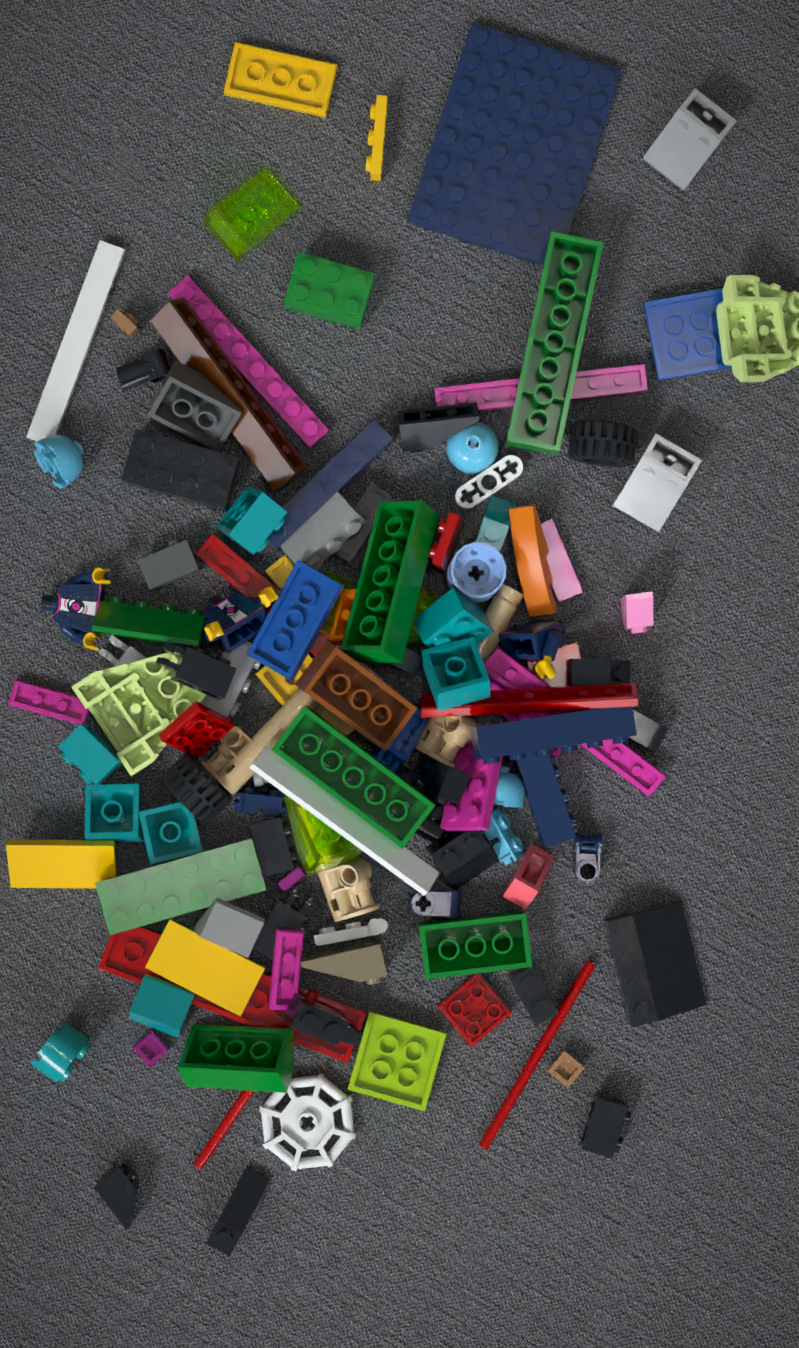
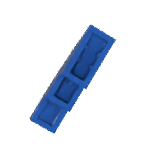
M417 709L386 752L376 745L371 754L396 772L400 763L408 761L430 717L422 718L421 711Z

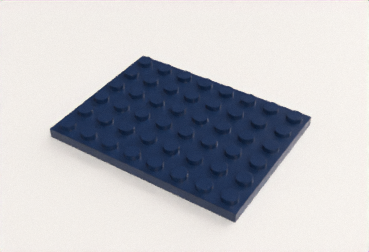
M472 22L407 223L543 266L551 231L569 235L621 70Z

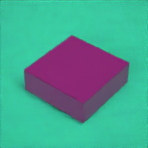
M299 865L281 879L278 885L282 890H287L305 875V871Z
M152 1029L132 1049L151 1068L171 1048Z

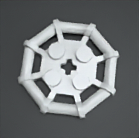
M322 1073L314 1076L291 1078L287 1090L291 1100L282 1111L274 1109L286 1094L281 1092H273L267 1101L259 1107L264 1137L262 1145L288 1164L293 1171L328 1166L330 1168L349 1142L356 1137L351 1107L353 1099L327 1080ZM315 1086L313 1094L297 1096L293 1090L294 1088ZM320 1088L333 1097L337 1103L330 1106L318 1096ZM340 1108L343 1129L335 1127L333 1112ZM272 1116L280 1118L281 1133L277 1136H274ZM303 1116L306 1118L309 1116L313 1117L312 1123L314 1127L302 1128L303 1121L301 1118ZM333 1134L340 1136L327 1152L324 1145ZM285 1140L297 1149L295 1156L278 1142ZM308 1149H318L321 1156L300 1158L302 1151H307Z

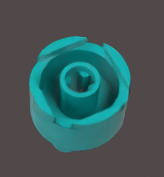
M64 1020L60 1023L63 1029L60 1031L56 1028L38 1052V1056L41 1059L39 1061L33 1059L31 1062L32 1066L56 1083L59 1080L65 1082L74 1070V1067L71 1066L74 1059L78 1058L81 1060L91 1046L87 1043L88 1037Z

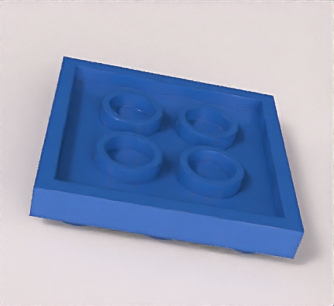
M723 288L644 302L657 381L732 368V366L725 365L722 360L716 314L717 305L723 301Z

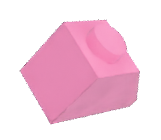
M653 592L629 594L620 598L624 630L631 629L632 634L647 632V627L654 625Z

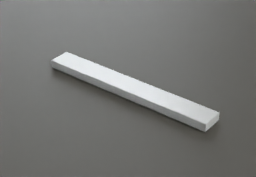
M101 240L99 241L26 436L28 439L38 441L48 435L58 434L126 252L125 249Z
M267 745L262 748L250 769L422 895L428 893L439 874L437 870L407 848H400L281 758Z

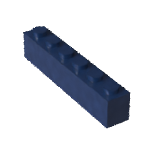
M375 419L282 507L287 511L284 516L286 520L277 531L273 530L267 537L269 542L278 551L337 491L341 493L393 443V438Z
M633 707L597 708L470 728L474 759H483L484 764L500 762L499 757L509 755L510 760L526 758V752L535 751L536 756L552 754V748L561 747L562 752L578 750V744L587 743V748L603 746L604 740L612 739L613 744L629 742V736L637 735Z

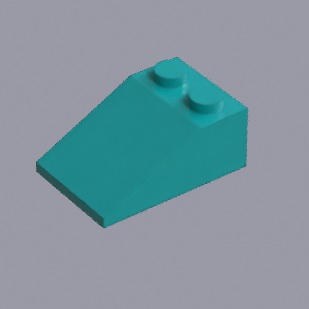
M247 485L215 527L254 555L256 551L261 552L269 542L267 537L273 530L277 531L286 520L284 516L287 511L262 491Z

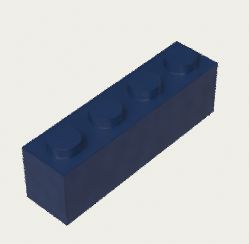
M535 751L526 752V758L513 760L518 776L523 781L525 797L541 844L547 848L575 838L574 829H577V824L573 814H568L566 804H569V800L564 788L560 789L557 780L561 779L557 765L551 763L549 755L536 756Z

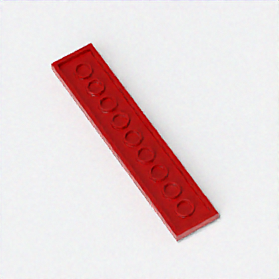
M141 926L110 935L98 969L140 985L146 973L182 987L145 968L162 935L161 933ZM264 972L241 1017L196 993L192 1001L193 1005L251 1027L284 1029L287 1025L283 1018L286 1010H271L268 1007L271 975ZM299 986L298 995L306 997L310 990ZM322 994L319 995L315 1002L340 1011L349 1023L360 1032L367 1011ZM296 1030L294 1032V1043L348 1063L354 1048L353 1045L340 1041L337 1047Z

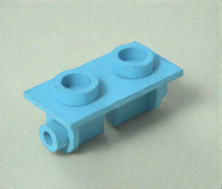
M497 808L492 812L489 830H483L488 841L496 837L498 838L499 842L493 844L492 848L500 862H504L506 866L513 861H517L525 853L523 852L521 840L514 836L510 829L508 817Z

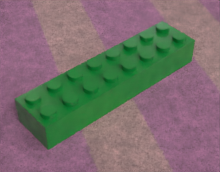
M553 231L550 233L505 445L554 456H558L560 452L604 242Z

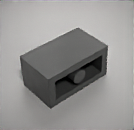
M175 539L166 544L168 548L157 551V548L151 549L142 554L143 558L137 560L149 590L153 592L201 572L191 545L187 540Z

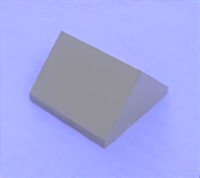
M216 898L194 926L193 931L205 940L248 958L265 919Z

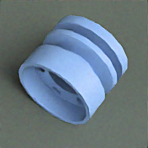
M474 542L464 545L456 552L447 568L446 581L449 590L452 588L456 589L475 604L485 602L501 588L506 578V564L500 552L487 543ZM472 570H475L476 574H480L477 581H474L473 577L468 576Z

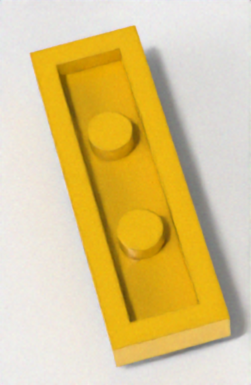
M377 95L376 104L371 103L370 120H375L374 130L369 129L368 146H372V156L367 155L366 172H370V179L372 181H381L388 104L386 95Z

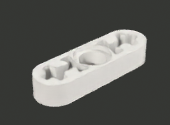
M514 455L505 456L459 487L455 495L456 504L464 510L472 509L516 480L523 471V463L520 458ZM506 462L516 463L518 465L515 468L516 474H512V472L503 475L506 481L502 483L499 474L494 469L498 468L499 472H502L506 468ZM486 475L493 476L497 481L496 487L492 490L483 488L481 484L482 478ZM476 482L479 491L484 496L480 497L479 493H476L472 497V503L469 504L467 501L462 503L460 500L463 496L461 492H472L475 490L472 484Z

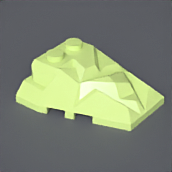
M754 275L728 276L722 290L723 301L716 308L722 360L725 365L732 366V372L740 382H764L799 366V292H786L780 289V285L775 283L765 284L760 282V278Z
M167 652L95 671L72 686L84 707L90 710L117 750L116 755L131 776L154 762L167 745L160 740L159 733L196 701L200 703L206 696V694L171 680L173 671L156 664L158 657L166 658L177 664L179 656Z

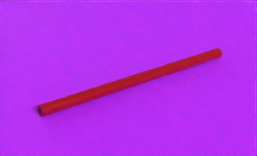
M586 960L559 1006V1014L552 1018L481 1139L479 1145L482 1148L489 1149L596 965Z
M310 989L306 998L316 1001L320 994L316 990ZM287 1023V1025L285 1026L284 1029H293V1028H291V1027L288 1025V1023ZM242 1090L193 1163L195 1167L203 1169L255 1091Z

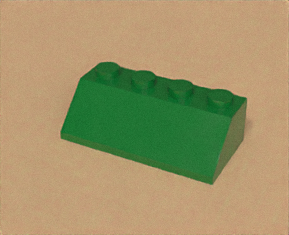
M108 597L107 601L99 602L91 631L105 635L160 643L169 642L174 645L187 647L193 645L204 648V622L207 620V617L202 615V610L187 608L186 613L175 612V606L160 605V609L149 608L150 603L134 601V605L123 604L124 599Z
M524 909L419 922L425 979L532 967L527 916Z
M193 1024L178 1064V1070L186 1087L287 1093L294 1071L293 1029Z

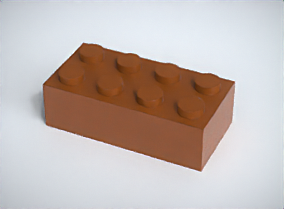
M328 641L295 684L385 752L418 709Z

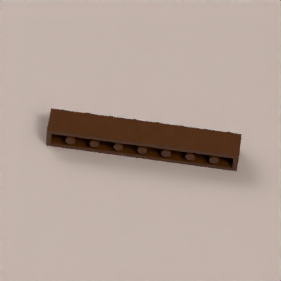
M183 297L169 301L150 320L156 328V332L165 340L172 354L182 364L202 374L243 410L231 432L234 439L241 444L249 455L250 461L263 474L267 484L274 491L289 485L308 466L186 299Z

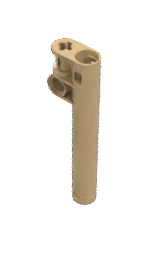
M504 584L496 592V596H493L485 612L494 632L477 645L483 663L500 642L499 633L507 629L517 610V605L520 604L524 596ZM467 716L430 717L414 748L454 768L453 760L459 749L463 748L466 742L472 741L470 728L478 727V724Z
M299 688L251 739L240 728L234 726L221 739V743L217 746L218 750L208 761L202 760L200 763L234 795L256 773L250 769V766L262 748L267 745L272 749L304 706H308L315 711L321 704Z
M302 806L295 807L334 922L359 916L380 908L379 903L374 902L370 891L372 886L369 880L372 875L370 864L364 859H356L342 864L330 827Z

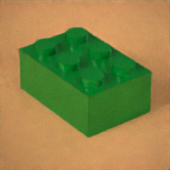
M298 252L284 299L285 309L361 330L375 283V273Z

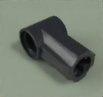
M164 349L148 352L141 357L142 359L115 368L124 391L147 382L155 383L165 379L170 370V365Z

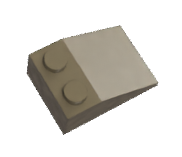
M381 939L303 956L301 960L302 968L358 982L367 981V985L383 982V977L387 976L388 972Z

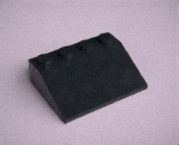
M682 901L604 919L626 1015L631 1027L660 1021L706 1005Z

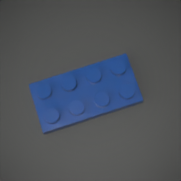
M297 560L278 595L279 598L273 604L247 655L285 678L294 681L344 585Z

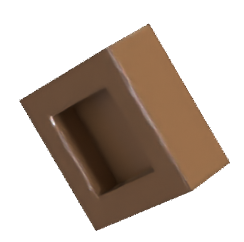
M117 309L111 316L113 322L133 340L140 333L136 326L138 321L130 313L126 312L123 315Z
M563 1049L548 1067L547 1071L569 1088L585 1067Z

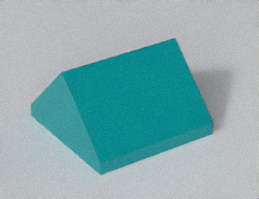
M181 802L139 812L150 864L203 852L195 816Z
M145 973L129 1011V1019L179 1038L195 993Z

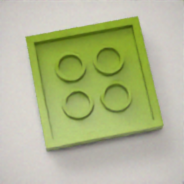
M369 1011L348 1090L425 1111L447 1033Z

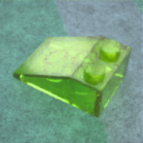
M265 168L212 206L203 224L239 262L262 244L299 211L301 207Z
M284 794L297 852L308 876L353 861L363 852Z

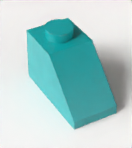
M491 495L475 542L487 543L500 552L510 525L509 509L516 507V504Z

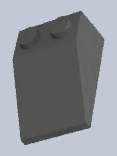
M175 360L153 398L147 416L219 452L243 410L202 374Z

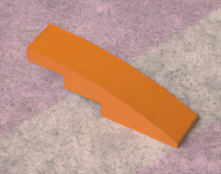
M535 504L511 507L509 515L520 583L529 616L553 614L557 607L550 588L553 578L546 558L549 549Z

